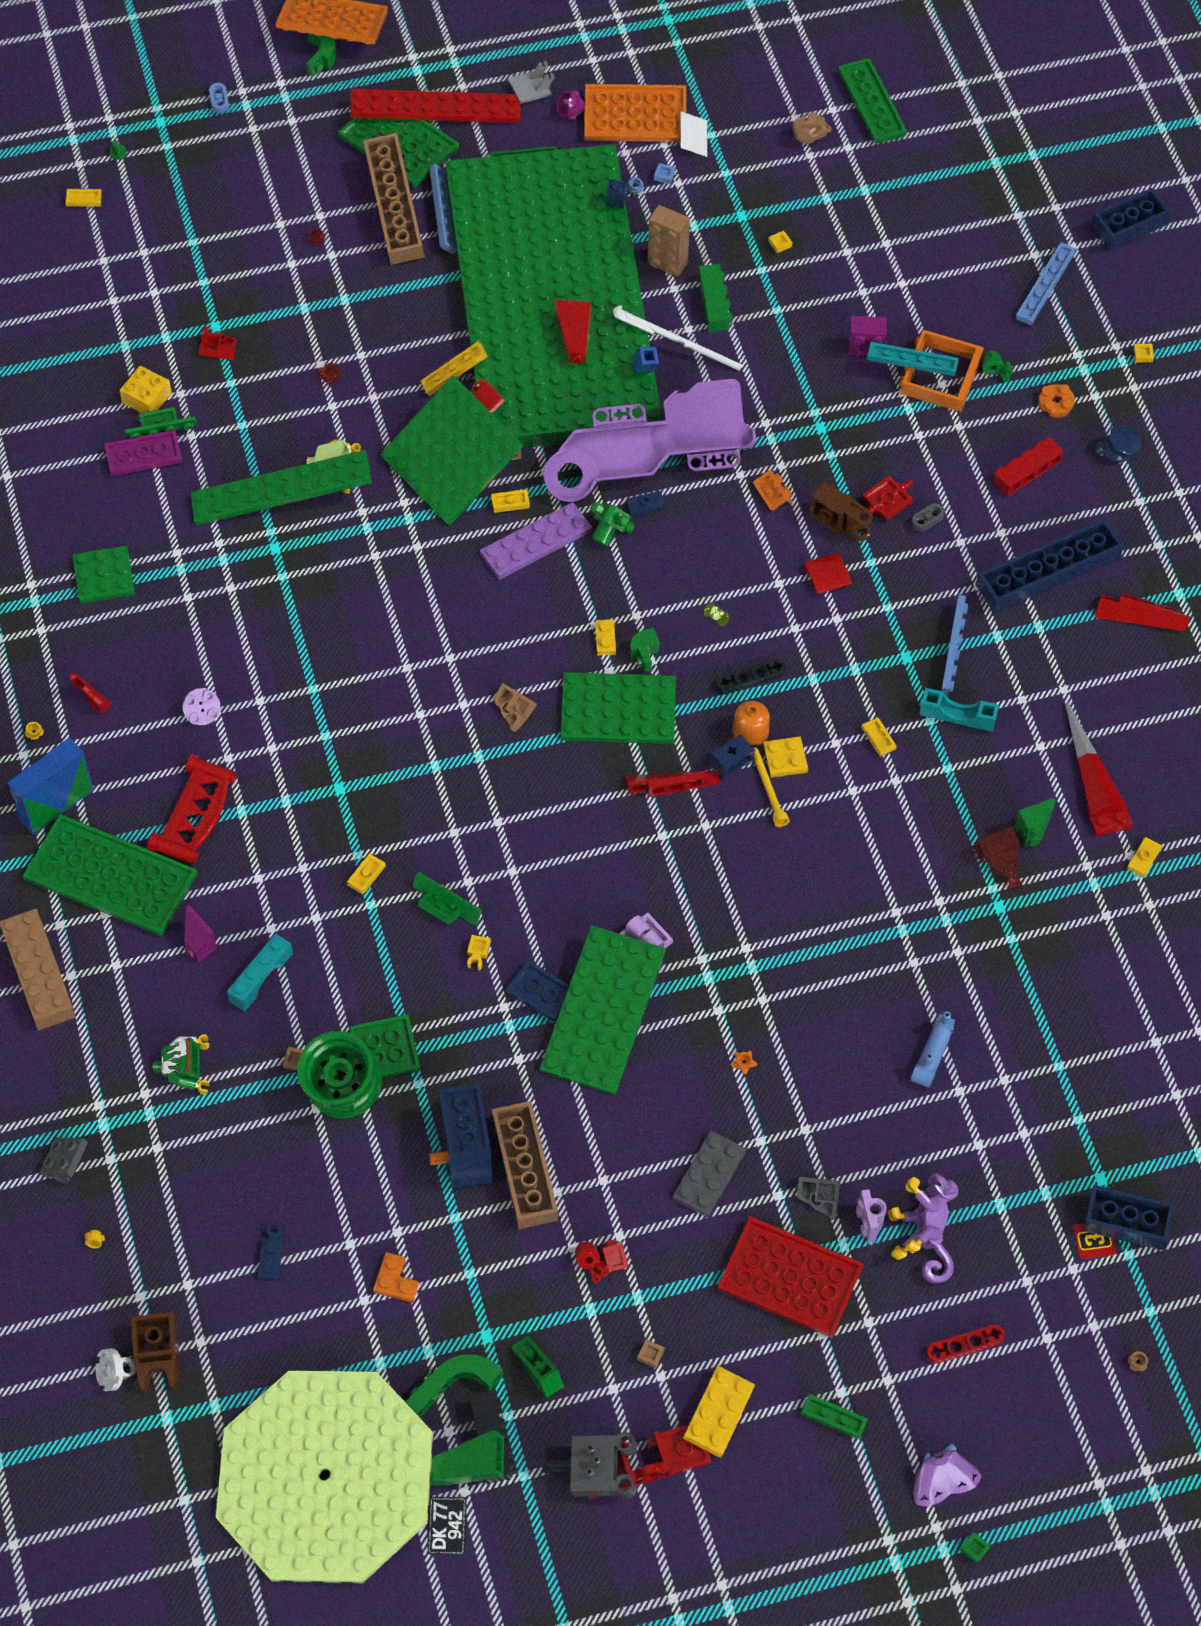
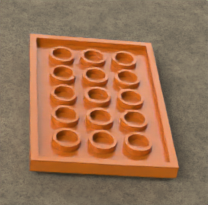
M286 0L276 21V28L298 31L299 33H311L316 36H328L333 39H346L350 42H363L370 45L376 43L388 13V6L354 0Z
M585 84L584 141L681 142V112L686 113V85Z

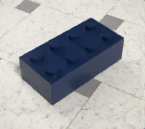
M1150 188L1095 212L1091 227L1107 248L1111 250L1168 225L1171 211L1153 188Z
M1093 1185L1089 1196L1083 1231L1164 1250L1168 1241L1174 1204Z

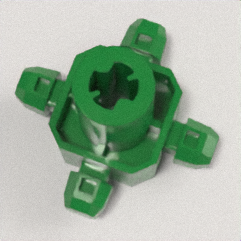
M598 502L592 503L590 509L595 513L594 519L600 523L591 539L608 547L615 531L621 533L624 531L631 533L633 531L634 525L629 521L631 518L629 514L605 502L601 504Z

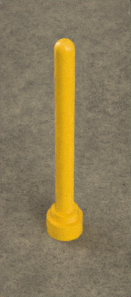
M754 748V761L774 811V824L776 827H783L790 820L787 813L781 810L759 750Z

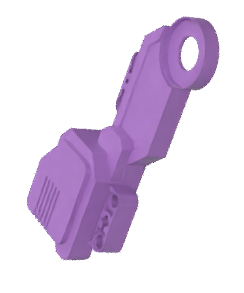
M735 379L697 382L686 393L674 391L662 403L664 421L647 422L645 408L639 404L596 409L592 416L593 428L574 430L560 447L559 452L555 453L548 460L544 470L546 488L558 500L576 502L588 496L597 481L653 476L667 457L672 455H686L687 466L693 472L736 467L740 462V450L749 449L756 443L755 430L744 423L739 382ZM626 409H629L628 415L630 419H627V415L622 416L621 420L614 417L617 410H620V413H626ZM633 409H640L642 416L640 418L633 417ZM608 411H611L610 417H611V420H612V421H608V420H609V413H608ZM603 412L606 415L605 421H597L596 414ZM732 454L736 457L735 464L727 462L728 455ZM721 455H724V466H722V462H717L715 466H713L712 463H709V460L712 459V456H714V458L717 460L722 458ZM693 458H697L700 460L701 464L699 468H694L691 466V460ZM574 463L581 468L583 478L577 487L566 488L560 484L557 475L562 465Z

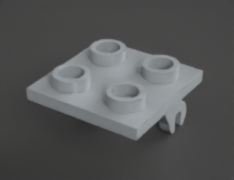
M544 61V65L539 62L532 72L508 78V82L518 97L520 104L552 95L549 87L555 76L553 73H550V77L546 74L543 78L544 71L548 67L546 61Z

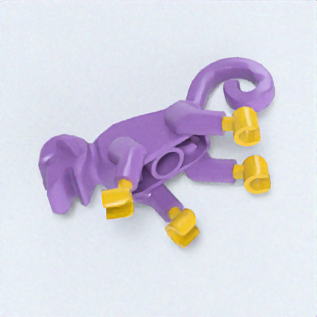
M935 1173L929 1177L928 1182L930 1186L926 1188L931 1198L923 1190L918 1189L920 1181L912 1177L907 1181L905 1188L907 1191L916 1194L915 1197L920 1202L918 1208L913 1212L903 1211L901 1214L899 1207L888 1210V1215L891 1221L902 1219L905 1222L917 1223V1232L913 1233L902 1244L903 1248L896 1246L891 1256L900 1260L906 1257L907 1252L914 1253L920 1250L921 1246L925 1249L933 1248L944 1263V1272L941 1275L932 1274L931 1268L937 1271L942 1268V1265L936 1260H930L923 1264L922 1275L928 1282L939 1284L948 1280L952 1276L954 1269L953 1260L941 1243L943 1242V1231L949 1215L947 1202L956 1198L959 1191L958 1186L952 1180H946Z

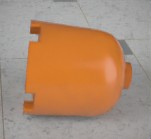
M750 700L743 702L738 706L734 714L732 727L734 738L742 735L750 745L760 746L769 737L770 714L764 704L758 701Z

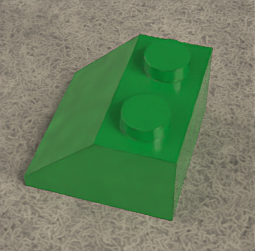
M1054 798L1018 811L1014 830L1024 848L1036 846L1042 841L1051 819L1055 804Z

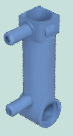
M945 1011L943 1015L939 1014L938 1019L935 1021L920 1059L913 1071L911 1082L930 1088L954 1030L955 1020L950 1018V1012Z

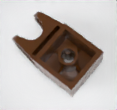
M824 481L811 497L809 517L838 535L842 532L857 541L867 540L871 533L868 526L873 520L872 513L852 499L850 495L842 493L835 486L829 485ZM866 515L869 520L862 521L860 516ZM862 529L866 531L867 534L864 536H860L857 534V531Z
M173 1312L131 1317L133 1358L141 1391H148L150 1379L157 1372H165L170 1387L176 1388L180 1360L177 1317ZM158 1335V1339L153 1341L152 1339H155V1336Z

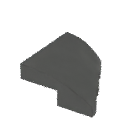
M799 1177L797 1198L825 1214L831 1220H836L841 1181Z

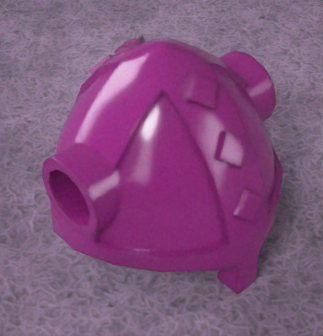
M564 91L556 103L558 115L570 120H576V116L585 109V104L578 91Z

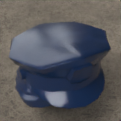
M1120 425L1111 428L1110 435L1105 436L1102 441L1096 443L1094 454L1098 457H1104L1110 462L1123 463L1132 457L1135 452L1140 451L1142 439L1135 430Z

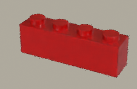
M1050 437L1044 441L1041 440L1031 450L1027 449L1020 457L1012 459L1008 465L998 468L994 473L993 484L1008 497L1062 462L1064 451Z

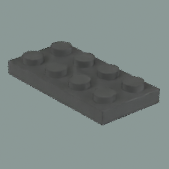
M710 1131L674 1193L673 1200L709 1218L745 1155L747 1148Z

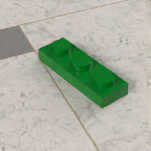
M809 1394L801 1412L802 1416L860 1440L868 1418Z

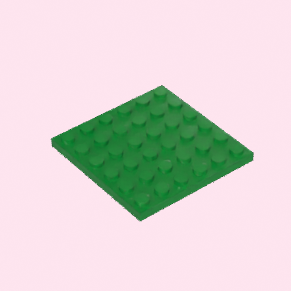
M452 376L383 450L380 456L448 525H451L524 445L455 376Z

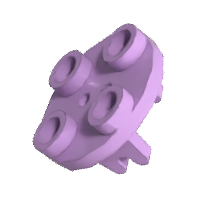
M196 688L185 696L183 712L192 724L207 725L218 718L220 701L213 691L206 688Z

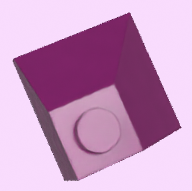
M188 905L185 918V952L190 959L194 958L199 963L217 950L211 928Z

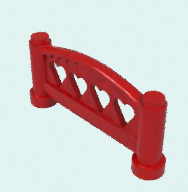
M191 754L185 769L186 772L191 773V776L162 835L153 832L149 838L147 850L155 853L158 851L188 863H196L200 854L196 850L207 839L218 822L224 807L227 786L230 783H235L237 773L200 759V756ZM212 783L218 784V787L214 789V795H208L201 786ZM209 799L211 802L207 805L208 809L206 811H201L194 801ZM202 815L203 819L199 821L200 825L198 827H194L186 817ZM195 831V835L192 836L190 843H186L179 835V832Z

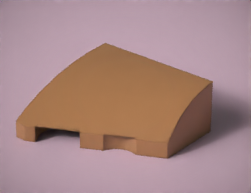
M502 683L493 698L496 705L500 708L501 714L510 725V729L514 732L522 726L537 705V703Z

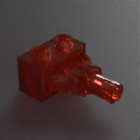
M1012 826L977 839L973 848L980 863L987 862L992 868L996 869L998 875L1001 873L1005 875L1011 887L1010 889L1015 890V887L1017 889L1023 884L1015 871L1019 867L1017 847L1020 842Z

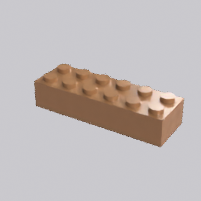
M37 908L0 921L5 941L37 1030L39 1031L75 1018L71 1001Z
M529 1101L492 1109V1121L518 1229L558 1221V1209L532 1102Z

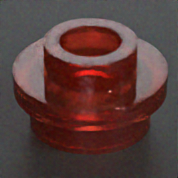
M312 229L308 234V241L313 245H320L325 241V234L320 229Z

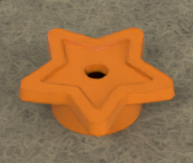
M751 1051L734 1053L736 1061L732 1064V1068L741 1069L744 1075L747 1074L749 1068L757 1066V1063L752 1060Z

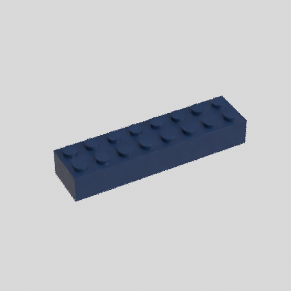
M1104 518L978 573L976 587L992 611L996 613L1121 558L1124 545Z

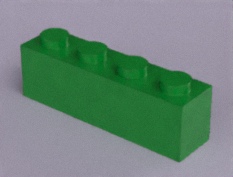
M720 264L699 266V282L708 332L729 330V324L732 323V313L728 312L730 301L729 298H726L727 285L723 284L725 273L721 271Z

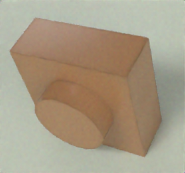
M288 1047L283 1068L297 1071L298 1061L303 1050Z
M646 1339L637 1360L657 1368L665 1347Z

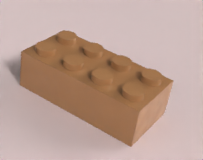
M658 205L649 218L647 264L679 277L688 263L689 217Z

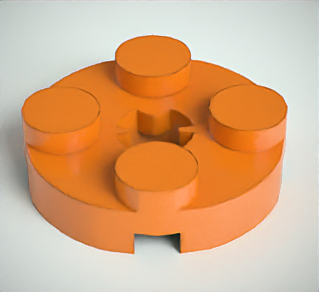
M1049 385L1042 388L1038 404L1043 412L1049 413V416L1060 418L1068 415L1069 411L1073 409L1075 397L1068 385ZM1059 399L1060 401L1059 403H1055L1056 401L1052 400Z

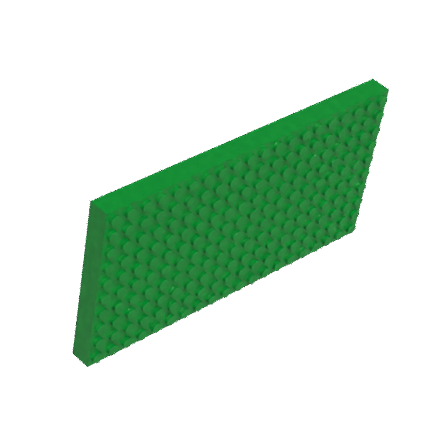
M616 145L446 161V174L469 343L472 346L479 341L488 356L473 366L474 379L476 382L484 377L504 399V402L492 414L524 445L523 448L564 444L574 430L592 428V416L598 408L639 404L645 408L647 422L663 421L654 370L652 372L635 373L632 356L639 347H650L648 332L616 319L613 315V309L620 305L622 310L645 320L626 203L624 208L606 206L609 180L622 181ZM555 300L591 302L586 364L568 363L555 314ZM638 408L633 409V417L640 418L642 411ZM626 409V413H620V410H617L614 417L621 420L622 416L627 415V419H630L628 415L629 409ZM608 411V413H609V420H608V421H612V420H611V417H610L611 411ZM598 412L596 414L597 421H605L606 415L603 412Z

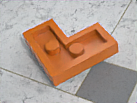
M385 1253L373 1289L374 1293L410 1303L414 1302L419 1282L401 1277L406 1257Z

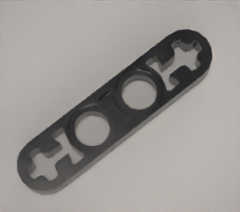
M774 659L722 675L717 679L716 688L721 694H730L782 677L785 674L786 665L781 659ZM763 671L765 675L763 677H757L755 675V672ZM740 676H745L748 680L744 683H741L737 680V678Z

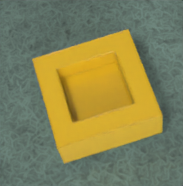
M784 231L769 237L768 242L776 253L792 247V241Z
M1134 344L1135 362H1153L1152 344Z

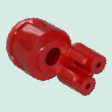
M585 1241L576 1247L575 1257L577 1263L581 1268L589 1270L593 1282L597 1283L601 1280V1276L605 1277L609 1274L606 1263L600 1261V1254L593 1243Z

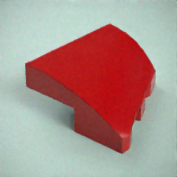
M204 326L199 355L234 360L237 339L226 336L221 332L211 333L209 332V327Z
M72 673L69 675L72 685L86 695L88 704L99 713L103 714L112 705L107 698L79 674Z

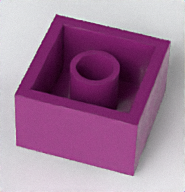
M851 316L848 355H868L871 342L885 344L887 317Z

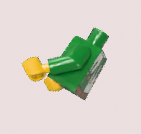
M203 1034L198 1039L196 1037L176 1038L169 1046L162 1049V1060L153 1062L154 1072H162V1075L175 1085L192 1090L197 1088L200 1094H208V1090L202 1089L201 1086H209V1082L207 1080H202L199 1083L196 1082V1080H200V1049L207 1050L209 1048V1043H203L208 1041V1036Z

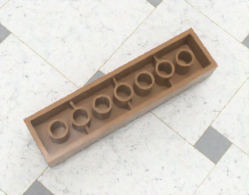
M397 133L363 140L391 265L424 258L425 255Z

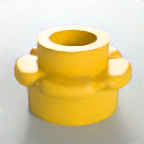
M30 722L26 726L25 736L32 740H37L39 736L43 735L44 730L39 723Z
M91 1230L84 1236L85 1244L90 1248L101 1247L102 1241L105 1240V1237L98 1230Z

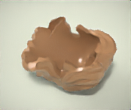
M811 112L806 120L805 115L797 118L792 124L794 137L803 143H813L815 140L821 139L831 132V126L825 122V118L818 116L815 112Z

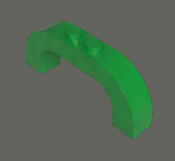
M478 1355L453 1357L441 1364L434 1372H429L423 1380L424 1383L419 1388L415 1387L410 1392V1398L405 1403L421 1418L454 1382L461 1379H471L481 1384L490 1392L503 1378V1369L493 1361Z

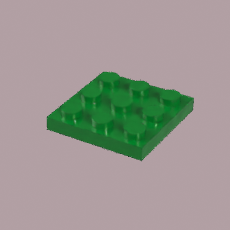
M127 546L72 554L80 604L135 595Z
M408 1014L350 1026L351 1034L359 1037L376 1059L381 1069L382 1079L421 1071Z

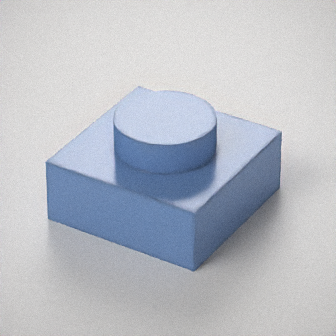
M659 163L654 180L671 184L675 174V167Z

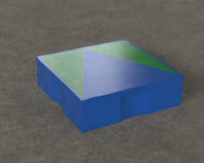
M70 737L8 782L11 796L15 800V809L19 821L33 835L94 790L85 754Z

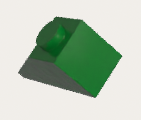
M529 1336L511 1346L512 1351L546 1398L564 1388L557 1368Z

